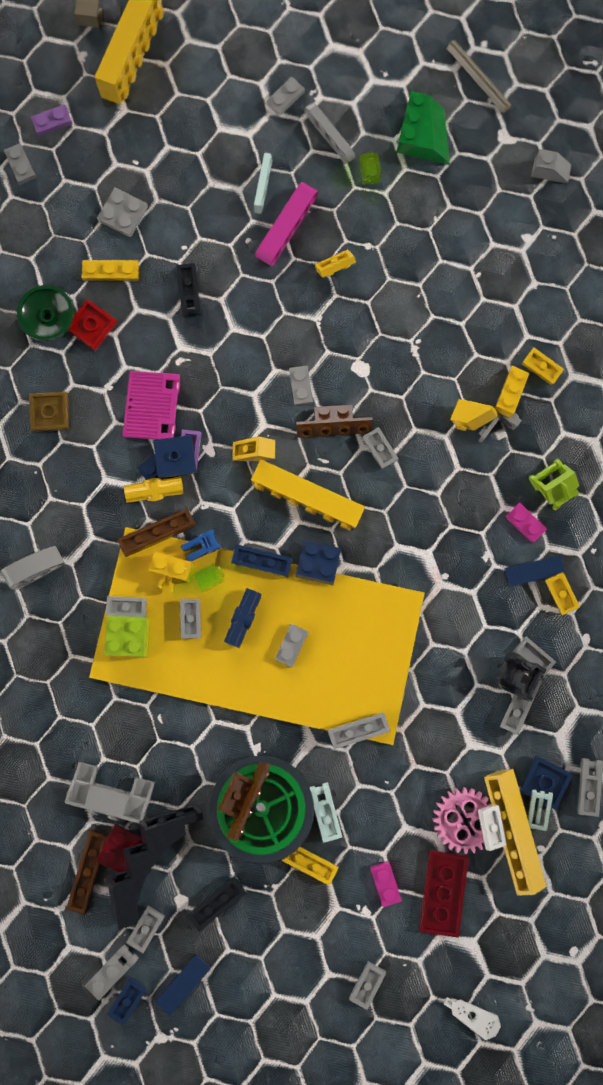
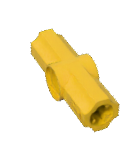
M181 477L162 480L151 478L142 483L124 485L126 503L140 500L158 501L166 496L184 494Z

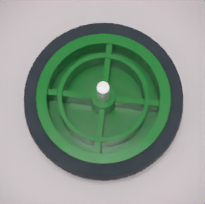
M253 756L240 760L230 766L216 782L209 802L210 825L219 844L233 857L251 864H271L293 854L307 838L314 818L313 796L305 778L291 764L270 756ZM259 762L270 764L269 775L261 785V793L254 801L252 814L244 824L242 836L238 838L237 842L227 838L226 836L234 817L219 811L218 808L234 772L252 779Z

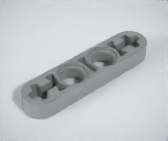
M314 102L305 107L306 115L339 157L346 164L355 159L352 148Z

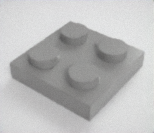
M114 187L97 219L98 222L131 238L148 205Z

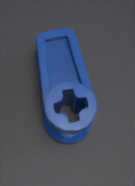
M214 530L207 531L181 545L183 551H188L202 544L201 549L193 551V553L186 556L187 561L192 562L222 548L215 539Z

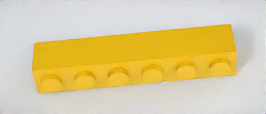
M261 459L251 478L254 488L260 491L266 489L271 492L272 496L278 499L286 498L289 504L296 507L301 505L306 508L305 511L313 515L319 513L323 515L324 520L331 523L333 521L341 523L340 527L349 531L351 528L355 530L365 509V506Z
M499 770L485 776V783L491 804L499 805L507 844L503 847L517 895H534L547 887L514 770Z

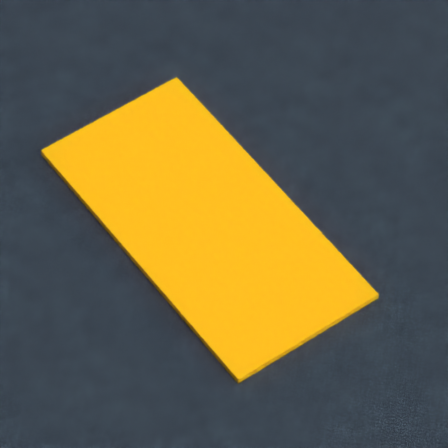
M125 527L123 536L137 530ZM171 537L126 558L120 548L109 596L147 598L146 617L150 618L148 657L105 655L107 622L105 610L89 678L327 731L384 712L390 732L368 738L367 740L390 745L394 744L424 592L337 573L334 584L328 585L297 578L298 565L291 564L288 577L232 564L234 551L223 548L192 561L194 566L189 583L174 579L173 592L168 591L169 577L163 584L162 589H159L157 586L163 575L149 571L153 553L157 552L187 561L186 556L193 553V551L201 549L202 544L192 548V550L183 551L181 545L189 541ZM246 588L262 594L255 610V617L251 627L247 630L240 648L225 643L224 640L232 624L233 614L237 606L239 607ZM180 599H200L201 638L181 639ZM291 624L308 631L293 667L275 659Z

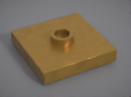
M68 392L29 394L31 432L70 430Z

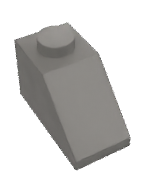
M539 149L534 160L531 177L568 183L571 164L558 152Z

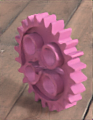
M463 787L462 793L455 788L454 795L448 791L449 797L441 796L444 801L443 804L436 803L440 809L433 811L438 815V817L432 819L438 823V825L434 826V829L440 830L437 837H444L442 843L445 845L449 842L448 848L451 850L455 846L457 853L460 852L461 848H463L465 854H467L468 848L475 853L476 846L482 850V843L484 842L482 828L475 829L474 823L479 819L478 810L492 805L491 803L486 804L489 798L485 796L481 799L482 793L479 791L475 795L473 788L470 789L469 793H467L465 787ZM467 802L473 803V808L470 811L464 810V805ZM456 805H459L463 815L468 818L467 822L474 831V836L470 834L468 827L463 823V819L455 807ZM450 812L456 813V818L453 821L447 820V815ZM459 830H466L464 838H457Z

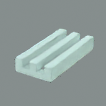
M532 790L528 813V823L531 829L547 831L553 793L545 794L544 791L538 793L536 790ZM536 798H539L535 824H532ZM547 799L543 825H539L543 800Z

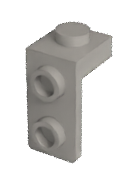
M499 413L498 417L492 420L489 427L485 425L479 433L481 437L478 441L482 443L498 420L513 431L522 420L519 419L516 413H514L512 418Z

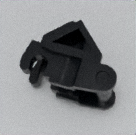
M515 652L507 653L503 663L497 664L499 671L496 678L499 679L498 684L500 688L532 702V695L542 674L546 673V669L538 663L527 661ZM532 670H535L524 692L525 685L520 683L526 671L532 672Z

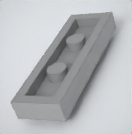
M526 674L523 675L520 683L525 685L524 692L532 678ZM539 680L532 695V702L516 695L513 696L500 725L501 728L519 735L542 681Z
M384 712L328 730L333 749L390 732Z

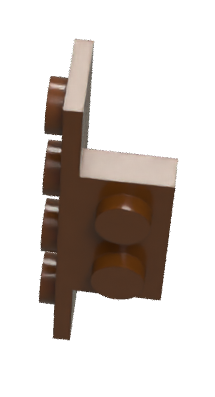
M352 405L314 407L315 421L296 422L297 438L369 433L372 431L373 419L372 417L353 418Z
M259 762L252 779L234 772L218 808L219 811L234 817L226 836L227 838L237 842L238 838L242 836L244 824L252 814L254 801L261 793V785L269 775L270 764Z

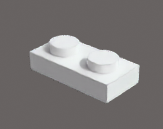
M491 805L479 809L478 814L486 850L492 851L506 846L499 805Z

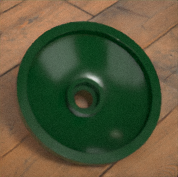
M41 285L30 289L22 296L17 306V320L20 327L28 336L40 341H50L61 337L68 331L74 318L73 304L68 295L61 289L51 285ZM48 315H51V318L49 320H46V317Z

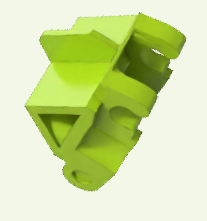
M559 459L554 460L552 465L535 476L531 475L529 477L535 490L540 491L550 505H554L552 506L554 510L559 509L563 503L579 495L576 489L579 487L576 473L565 464L563 465ZM556 470L561 474V476L547 485L540 482Z

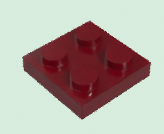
M114 823L96 858V862L119 873L126 871L123 849L142 843L141 835Z

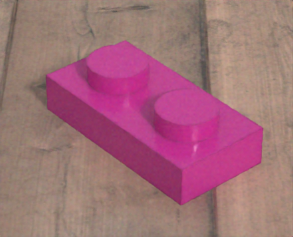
M518 503L505 516L531 543H534L547 530L521 503Z
M389 861L371 866V872L382 906L386 907L401 902L402 900Z

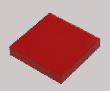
M87 299L74 315L68 332L96 351L118 321Z

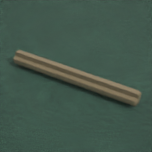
M455 40L451 41L447 47L448 51L504 113L507 112L511 107V103Z

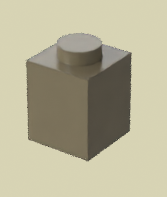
M76 0L74 14L78 25L100 28V21L104 19V10L101 8L99 0Z

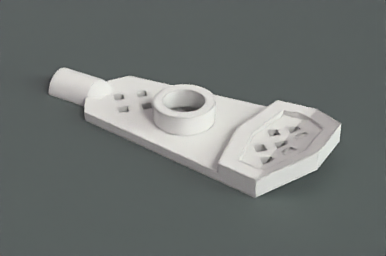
M447 997L444 1001V1005L452 1009V1014L484 1040L497 1035L501 1027L498 1015L463 1000L455 1002ZM474 1012L475 1018L470 1019L468 1014Z

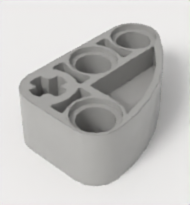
M52 546L12 563L2 569L1 573L10 589L19 590L58 569L65 562L57 547Z

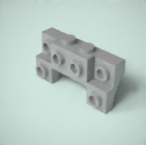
M78 762L74 778L66 796V804L88 809V812L94 815L106 814L112 820H119L121 818L136 823L144 820L155 782L136 777L131 792L95 783L99 767Z

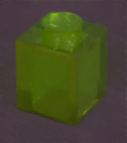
M367 152L359 155L358 165L362 185L380 182L381 168L378 153Z
M214 563L193 574L203 593L223 583L222 577L225 576L221 567H216Z

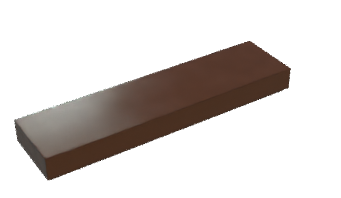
M187 508L118 538L117 541L126 558L194 528L196 524Z
M92 829L89 830L66 909L86 914L101 865L96 862V858L109 834Z

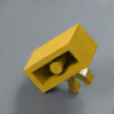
M154 552L149 571L163 575L157 586L159 589H162L163 584L169 577L168 591L173 592L174 579L189 583L194 564L190 561Z

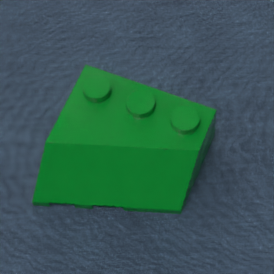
M411 91L396 153L450 165L444 108L430 95Z

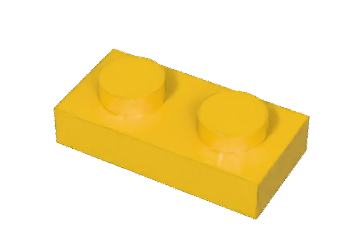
M346 250L314 265L316 271L323 278L333 275L338 270L349 268L352 264L356 263L354 255L349 250Z
M534 347L522 362L523 366L551 386L564 370Z
M564 572L545 580L562 616L580 608Z

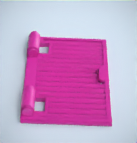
M130 371L122 437L158 440L175 436L180 374ZM166 380L173 381L172 389H166ZM162 424L168 425L167 433H161Z

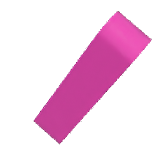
M304 182L298 185L257 249L256 258L270 266L275 264L318 195L316 189Z

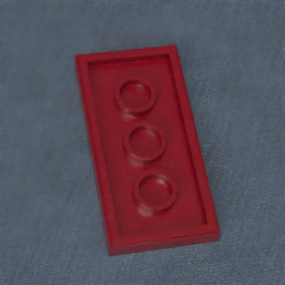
M429 850L419 932L459 938L469 862L468 855Z

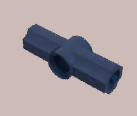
M246 588L239 607L237 606L231 619L232 624L225 637V643L240 648L247 630L251 627L255 617V610L262 594Z

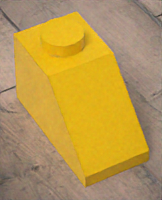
M458 399L450 420L459 430L466 431V429L474 431L497 418L499 413L493 406Z
M258 436L233 442V461H260V459L266 461L275 459V440Z

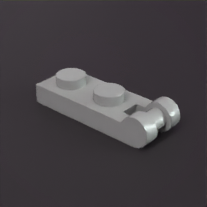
M582 758L580 763L581 775L577 814L599 817L603 761L595 760L594 762ZM589 769H594V775H589Z
M123 944L85 985L98 1001L139 959L135 953L132 954L128 950L129 947L126 944ZM121 956L127 960L125 964L119 959Z

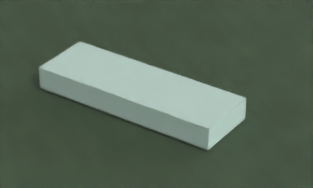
M264 153L254 202V212L261 214L272 166V155L269 153Z

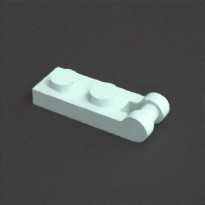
M328 782L316 788L315 786L310 787L323 843L342 838ZM325 793L326 799L318 801L317 795Z

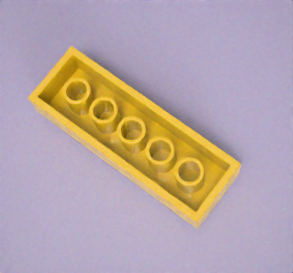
M162 0L128 1L94 77L101 98L122 105L124 99H127L129 87L136 78V71L143 63V55L150 47V39L156 34L158 21L163 18Z

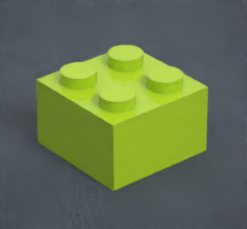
M107 616L105 655L148 657L150 618Z

